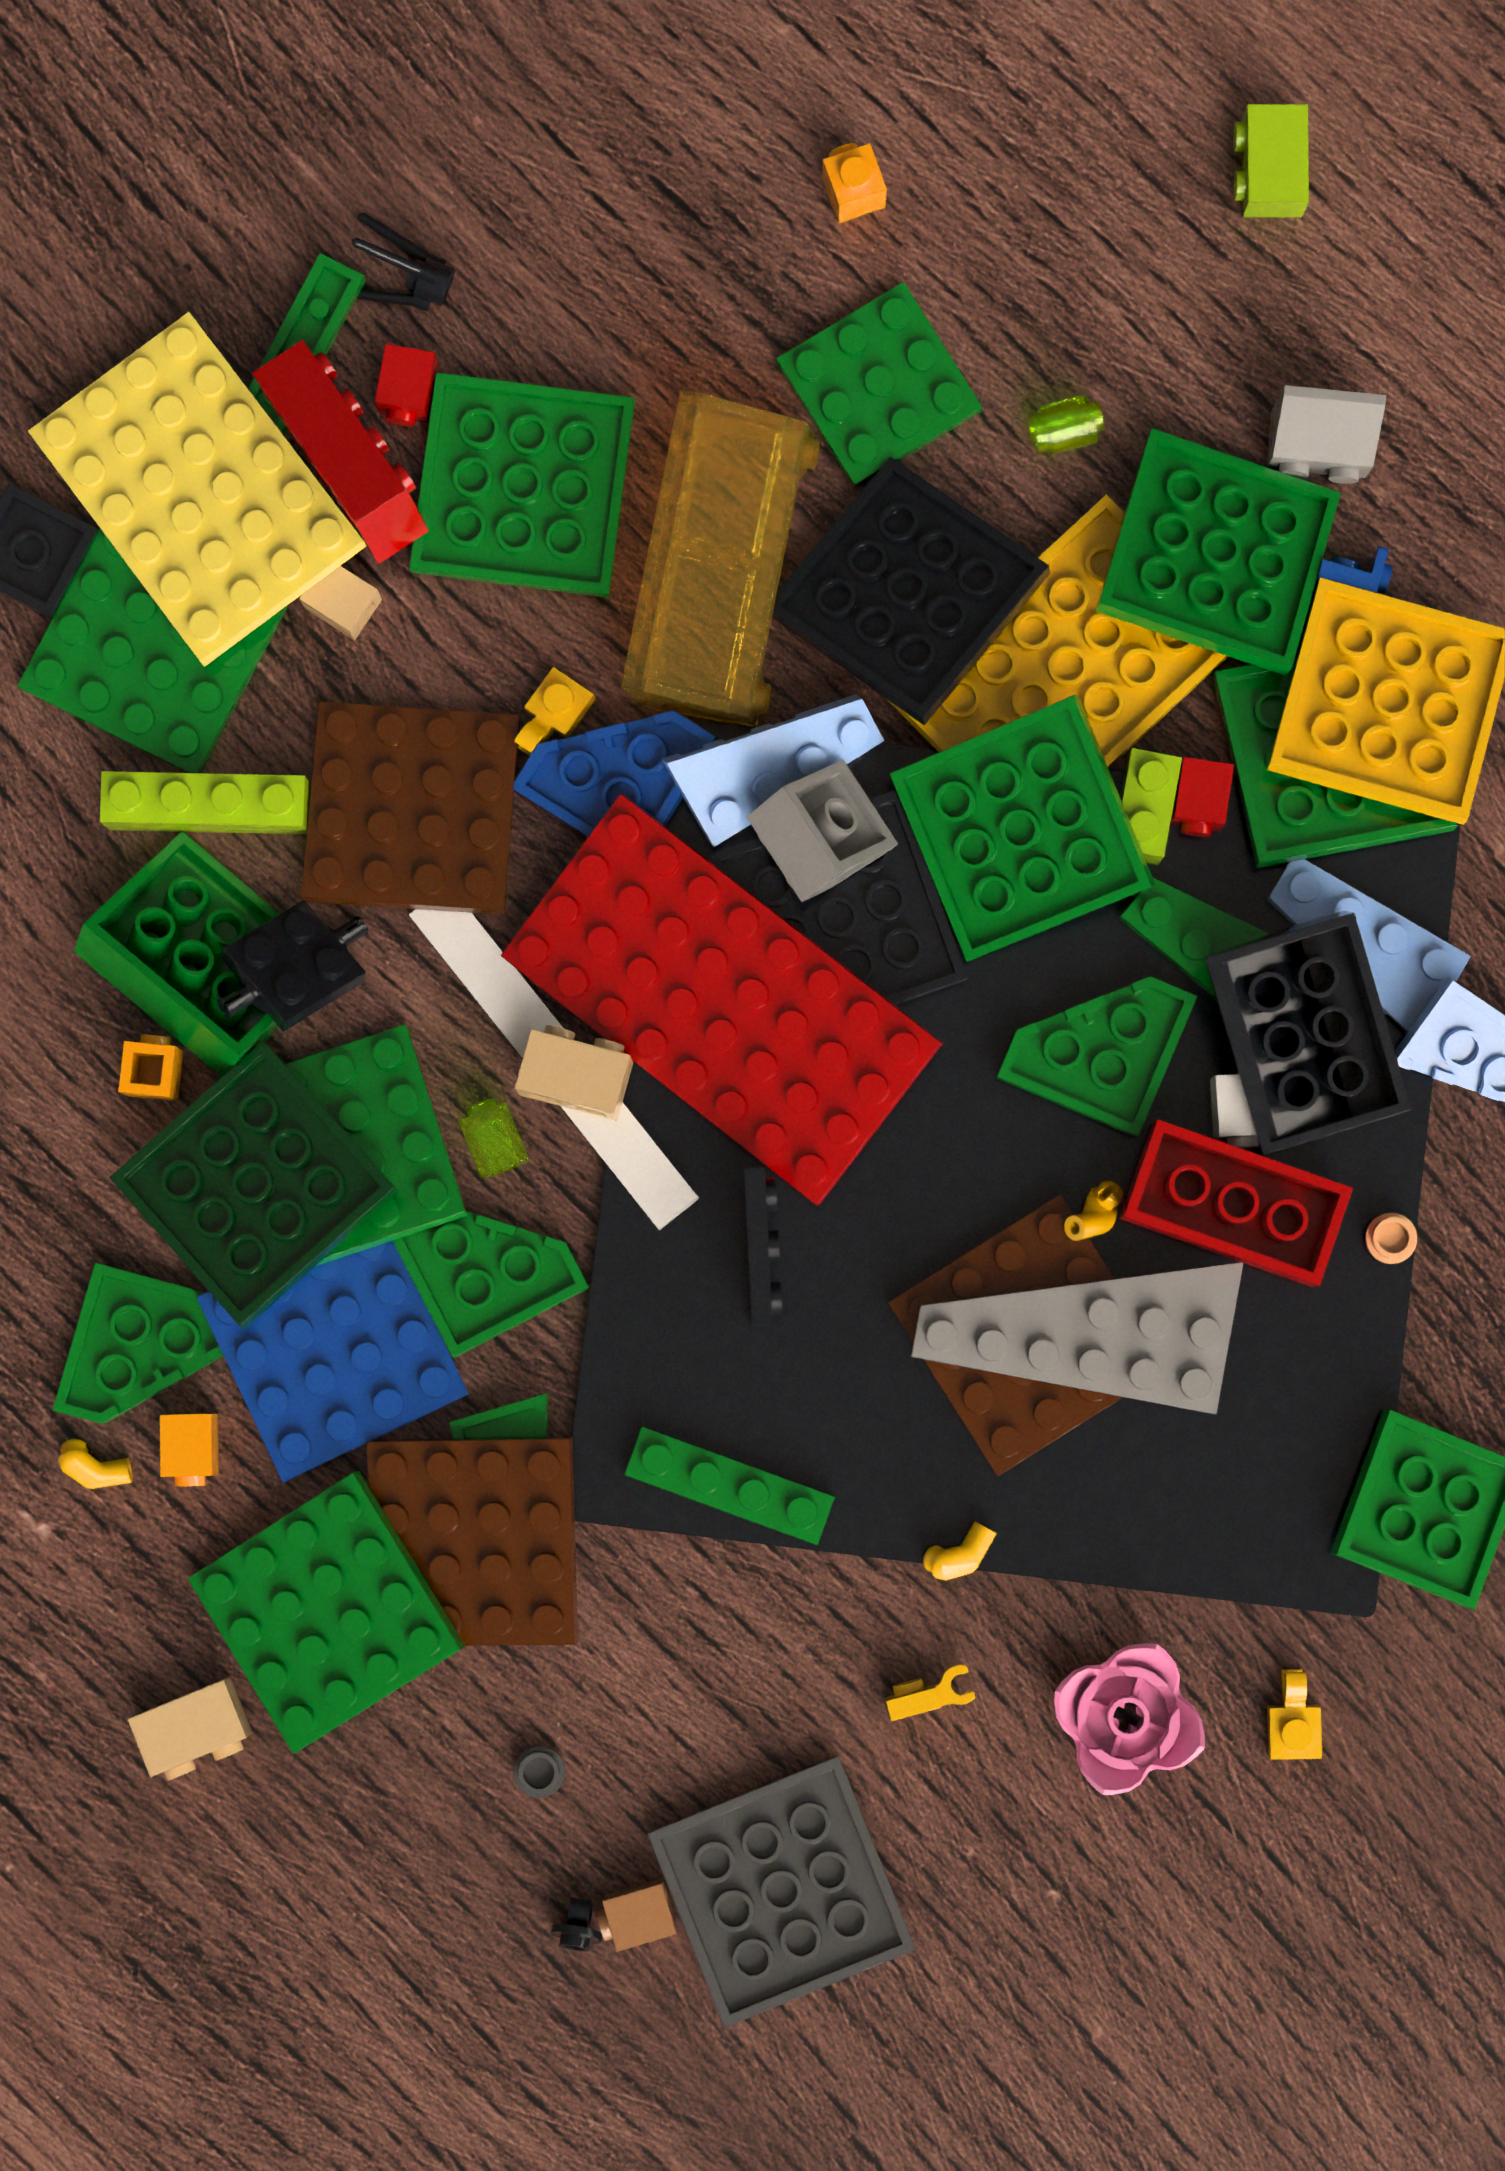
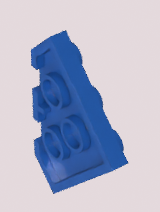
M672 710L653 715V717L629 723L624 722L561 740L540 743L536 745L516 778L514 790L588 837L620 794L629 797L666 826L683 796L662 758L677 753L684 755L702 749V745L717 741L719 737L679 712Z

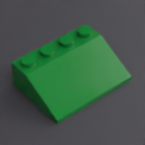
M183 831L83 924L74 953L221 1077L262 1041L266 1042L278 1028L277 1024L267 1013L258 1009L253 1004L234 1014L231 1018H226L224 1012L220 1011L217 1000L239 988L237 977L221 959L223 948L278 916L280 913Z

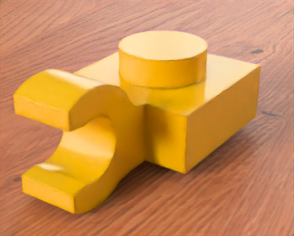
M553 667L524 706L526 712L533 716L534 719L522 728L514 740L519 745L518 749L530 756L536 745L548 742L554 732H557L564 738H569L595 702L594 694Z
M954 1664L948 1667L936 1685L924 1686L922 1678L892 1686L894 1695L884 1697L891 1721L939 1709L941 1706L948 1704L962 1705L973 1701L976 1698L974 1691H966L960 1694L954 1692L951 1688L952 1679L959 1674L967 1673V1666L965 1664Z
M1281 1669L1282 1705L1267 1706L1268 1757L1271 1760L1322 1759L1321 1707L1319 1705H1306V1672H1303L1302 1669Z

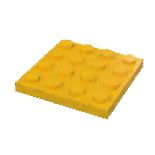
M1320 578L1315 590L1267 770L1464 825L1468 820L1505 678V628Z

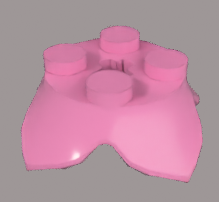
M1141 1643L1127 1645L1117 1650L1104 1663L1085 1665L1073 1670L1060 1682L1055 1690L1054 1705L1056 1718L1061 1728L1075 1742L1076 1760L1081 1773L1093 1788L1102 1795L1129 1792L1140 1785L1150 1771L1155 1769L1173 1770L1183 1767L1197 1757L1205 1748V1734L1201 1717L1195 1707L1181 1695L1179 1691L1180 1674L1177 1665L1166 1650L1158 1644ZM1125 1703H1134L1133 1711L1140 1716L1139 1722L1136 1726L1129 1723L1127 1730L1118 1729L1119 1720L1114 1717L1115 1710L1118 1706L1124 1709Z

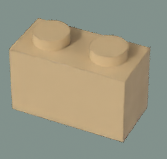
M546 1025L544 1032L531 1029L515 1085L517 1093L527 1098L617 1121L633 1066L631 1056L623 1053L625 1046L601 1038H595L593 1045L575 1041L574 1032L551 1025Z
M231 1677L127 1719L150 1777L164 1772L167 1781L195 1770L196 1766L193 1760L212 1752L215 1761L243 1750L244 1747L241 1740L253 1734Z

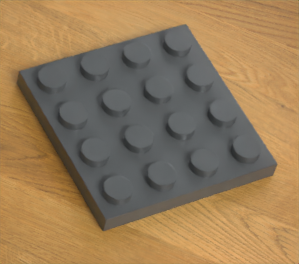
M838 1754L650 1830L647 1833L724 2028L916 1950Z

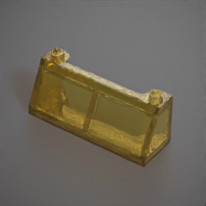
M680 390L621 688L640 708L663 712L674 710L682 715L757 727L759 713H767L771 697V685L764 683L761 669L799 478L805 476L807 469H815L819 455V440L814 439L815 435L806 421L698 392Z

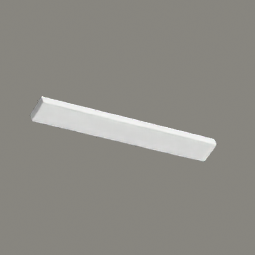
M415 909L409 914L411 919L522 1058L531 1029L544 1032L546 1025L563 1028L518 970L501 957L502 950L472 913ZM623 1102L617 1121L562 1107L659 1230L699 1199Z

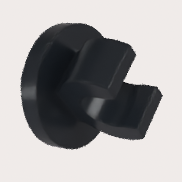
M571 1897L567 1924L552 1925L550 1934L560 1938V1947L573 1951L588 1952L590 1944L601 1943L602 1933L589 1928L593 1911L591 1900Z

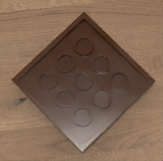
M319 702L301 892L302 900L316 903L505 915L515 794L514 782L516 780L518 744L514 740L520 732V715Z
M1060 1194L888 1302V1305L913 1343L919 1309L923 1305L1115 1279L1089 1238L1074 1241L1066 1235L1064 1230L1065 1221L1074 1214ZM923 1359L997 1477L1123 1398Z
M573 1437L386 1439L367 1442L368 1486L465 1646L575 1645L578 1642Z

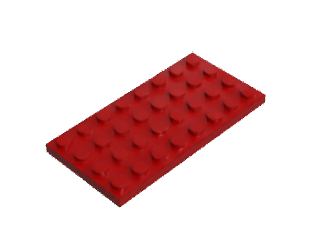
M624 794L619 795L501 954L502 958L606 1040L625 1046L624 1054L630 1055L635 1063L815 1205H820L944 1043Z

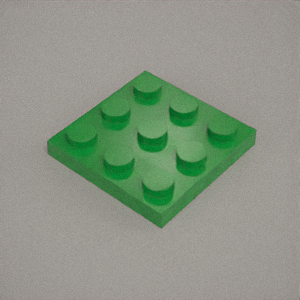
M904 282L776 358L778 368L854 489L872 479L890 457L900 462L982 412L980 402Z
M1383 1409L1331 1554L1467 1609L1475 1610L1505 1528V1457L1392 1410Z

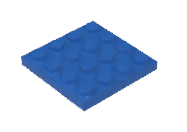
M393 1241L313 1267L245 1329L235 1322L210 1292L197 1297L283 1483L365 1445L368 1441L384 1436L469 1395L444 1340Z

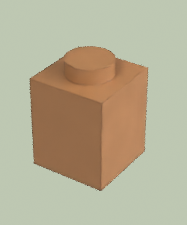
M664 1878L606 1894L602 1901L604 1909L596 1911L604 1941L613 1939L617 1952L677 1934L678 1927Z

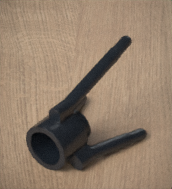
M360 213L358 220L417 259L413 262L360 238H354L352 245L355 248L409 272L406 288L414 290L413 295L361 290L357 299L409 305L428 312L431 303L442 307L451 288L455 268L447 266V260L431 255L366 213Z

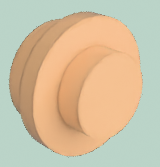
M1385 1213L1373 1219L1368 1225L1365 1233L1366 1247L1369 1253L1382 1263H1400L1409 1258L1414 1252L1417 1245V1232L1412 1222L1405 1216L1398 1213Z

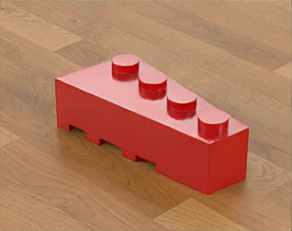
M301 340L252 373L265 397L298 446L305 450V455L325 486L331 488L330 491L354 529L357 528L369 551L378 564L429 532L409 494L416 489L415 484L400 462L391 467L383 455L390 451L389 447L374 425L366 430L358 420V417L364 414L362 408L348 388L339 393L332 383L338 375L322 351L313 355L305 342Z

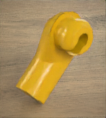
M1103 1181L1098 1187L1092 1188L1087 1194L1082 1213L1072 1215L1066 1219L1064 1224L1066 1235L1071 1240L1077 1241L1108 1232L1115 1223L1117 1205L1123 1200V1192L1120 1186L1113 1181Z
M80 1439L67 1440L60 1448L61 1455L58 1458V1462L62 1472L87 1489L132 1483L133 1481L129 1458L99 1462L88 1453L86 1443Z
M974 1521L961 1546L944 1549L934 1545L925 1552L923 1565L927 1571L932 1572L935 1578L945 1581L971 1574L978 1568L997 1533Z

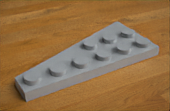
M1244 1262L923 1305L919 1309L911 1357L1216 1414Z

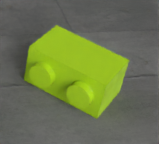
M1248 104L1242 121H1235L1234 152H1242V170H1235L1234 200L1242 201L1243 217H1302L1309 203L1308 104Z
M1132 748L1126 757L1119 796L1146 862L1158 865L1165 855L1182 757Z

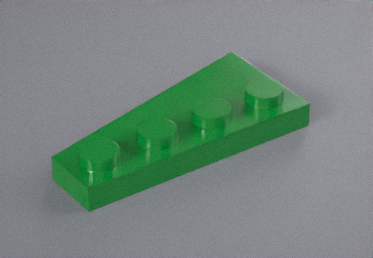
M1153 878L1156 885L1141 891L1119 919L1216 999L1204 957L1269 935V933Z

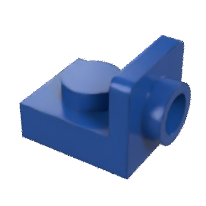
M1382 546L1377 548L1372 555L1367 572L1360 570L1361 565L1350 559L1333 557L1331 561L1323 559L1314 591L1319 579L1324 578L1367 591L1385 594L1393 570V565L1385 563L1389 549Z

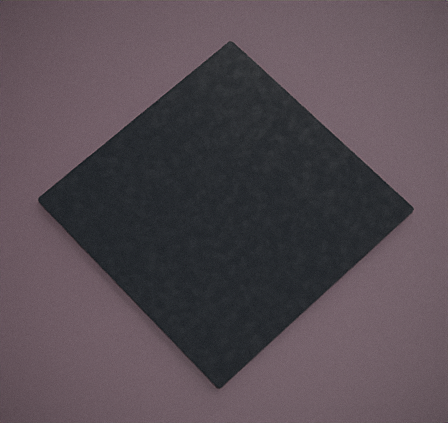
M692 720L719 737L718 740L723 739L724 741L750 733V729L756 728ZM880 743L846 765L867 797L871 799L896 790L890 773L939 752L932 748ZM1109 770L1118 794H1120L1124 771ZM1231 784L1226 823L1219 832L1212 831L1211 837L1185 835L1181 833V826L1170 824L1164 858L1158 865L1147 863L1153 878L1269 934L1294 926L1267 900L1289 862L1256 868L1237 785ZM684 798L666 825L668 829L708 860V855L759 838L750 824L713 847L706 839ZM1457 823L1455 830L1305 859L1448 943L1461 824ZM1141 891L966 962L941 901L968 980L897 1005V1007L944 1043L820 1205H815L633 1061L623 1103L699 1199L659 1230L606 1164L572 1433L575 1521L922 1564L925 1552L934 1545L944 1549L961 1546L972 1524L976 1521L997 1533L976 1569L979 1571L1358 1617L1372 1616L1376 1610L1380 1573L1333 1555L1331 1550L1383 1409L1397 1412L1414 1252L1409 1258L1400 1263H1382L1369 1253L1365 1243V1233L1371 1221L1385 1213H1398L1405 1216L1412 1222L1417 1232L1433 1078L1412 1069L1408 1070L1399 1067L1411 1111L1266 1155H1262L1259 1142L1258 1147L1241 1148L1352 1187L1353 1191L1320 1286L1309 1287L1243 1263L1216 1414L1123 1397L997 1477L924 1360L911 1357L913 1343L888 1305V1302L1060 1194L1074 1215L1082 1213L1087 1194L1092 1188L1098 1187L1103 1181H1113L1118 1184L1123 1192V1200L1117 1205V1217L1113 1227L1108 1232L1090 1237L1089 1239L1114 1279L1240 1263L1119 1220L1151 1124L1159 1119L1213 1138L1210 1079L1215 1075L1238 1074L1217 999L1119 919ZM1150 976L1197 996L1137 1138L996 1078L1016 1030L1032 1023H1037ZM1384 1014L1395 1051L1406 1034L1388 1014ZM1227 1139L1218 1140V1141L1227 1143ZM765 1167V1179L776 1178L777 1212H767L768 1230H778L780 1261L779 1263H770V1282H781L782 1314H772V1325L752 1326L744 1168ZM642 1426L835 1496L818 1545L626 1476L625 1472Z

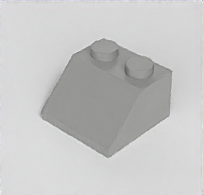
M1284 385L1271 410L1266 467L1279 470L1280 473H1285L1299 479L1308 478L1309 473L1329 475V481L1341 484H1353L1359 482V478H1366L1374 465L1386 405V395Z
M844 760L783 786L747 816L760 841L766 846L801 902L834 887L898 845Z

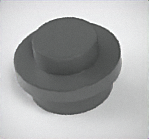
M539 1745L526 1749L520 1754L514 1766V1779L517 1786L526 1795L535 1798H544L554 1794L561 1787L565 1778L563 1759L554 1749L547 1746Z

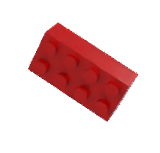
M1157 1119L1151 1124L1119 1220L1238 1262H1244V1264L1306 1286L1315 1287L1321 1284L1353 1188Z

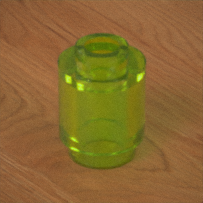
M1085 394L1039 406L1037 413L1027 415L1030 436L1037 454L1048 451L1052 456L1097 443V432L1105 430L1103 415L1098 402L1089 403Z

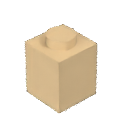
M339 566L304 592L299 600L306 610L355 641L382 601L378 589L342 566Z

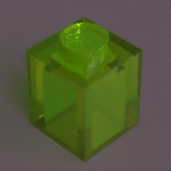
M491 1098L466 1109L469 1117L459 1120V1124L480 1177L483 1180L531 1162L511 1109L506 1102L497 1105L495 1099Z

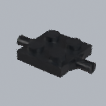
M301 901L227 945L222 950L221 959L237 977L239 988L217 1000L220 1011L224 1012L226 1018H231L234 1014L253 1004L258 1009L267 1013L282 1032L286 1031L364 983L366 972L348 952L347 946L368 934L365 922L361 923V918L355 916L352 920L334 930L318 917L306 901Z

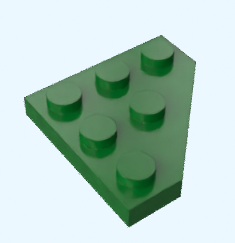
M1150 976L1037 1023H1032L1016 1030L996 1078L1137 1138L1197 996Z
M467 1212L468 1216L393 1240L452 1358H456L590 1288L566 1242L471 1212Z
M95 1263L53 1411L106 1424L224 1357L197 1300V1297L205 1294V1292Z

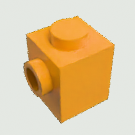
M856 143L845 144L832 150L829 153V157L823 159L822 179L838 224L885 208L887 188L871 143L858 147Z
M141 1034L140 1042L124 1041L118 1092L130 1097L178 1101L184 1051L176 1046H171V1038L165 1036Z

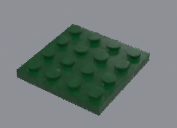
M264 1041L109 1177L243 1329L248 1327L398 1192L394 1185Z

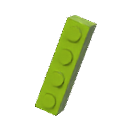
M102 771L100 822L109 830L307 834L311 783L305 775Z

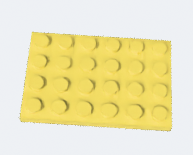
M190 312L183 315L28 430L29 434L204 667L366 547L363 539Z

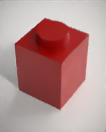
M385 344L375 405L379 414L385 415L387 422L405 427L414 426L415 421L428 423L436 372L438 373L439 368L435 352Z
M1183 757L1170 824L1181 826L1182 834L1195 837H1211L1212 831L1219 832L1226 823L1234 764Z

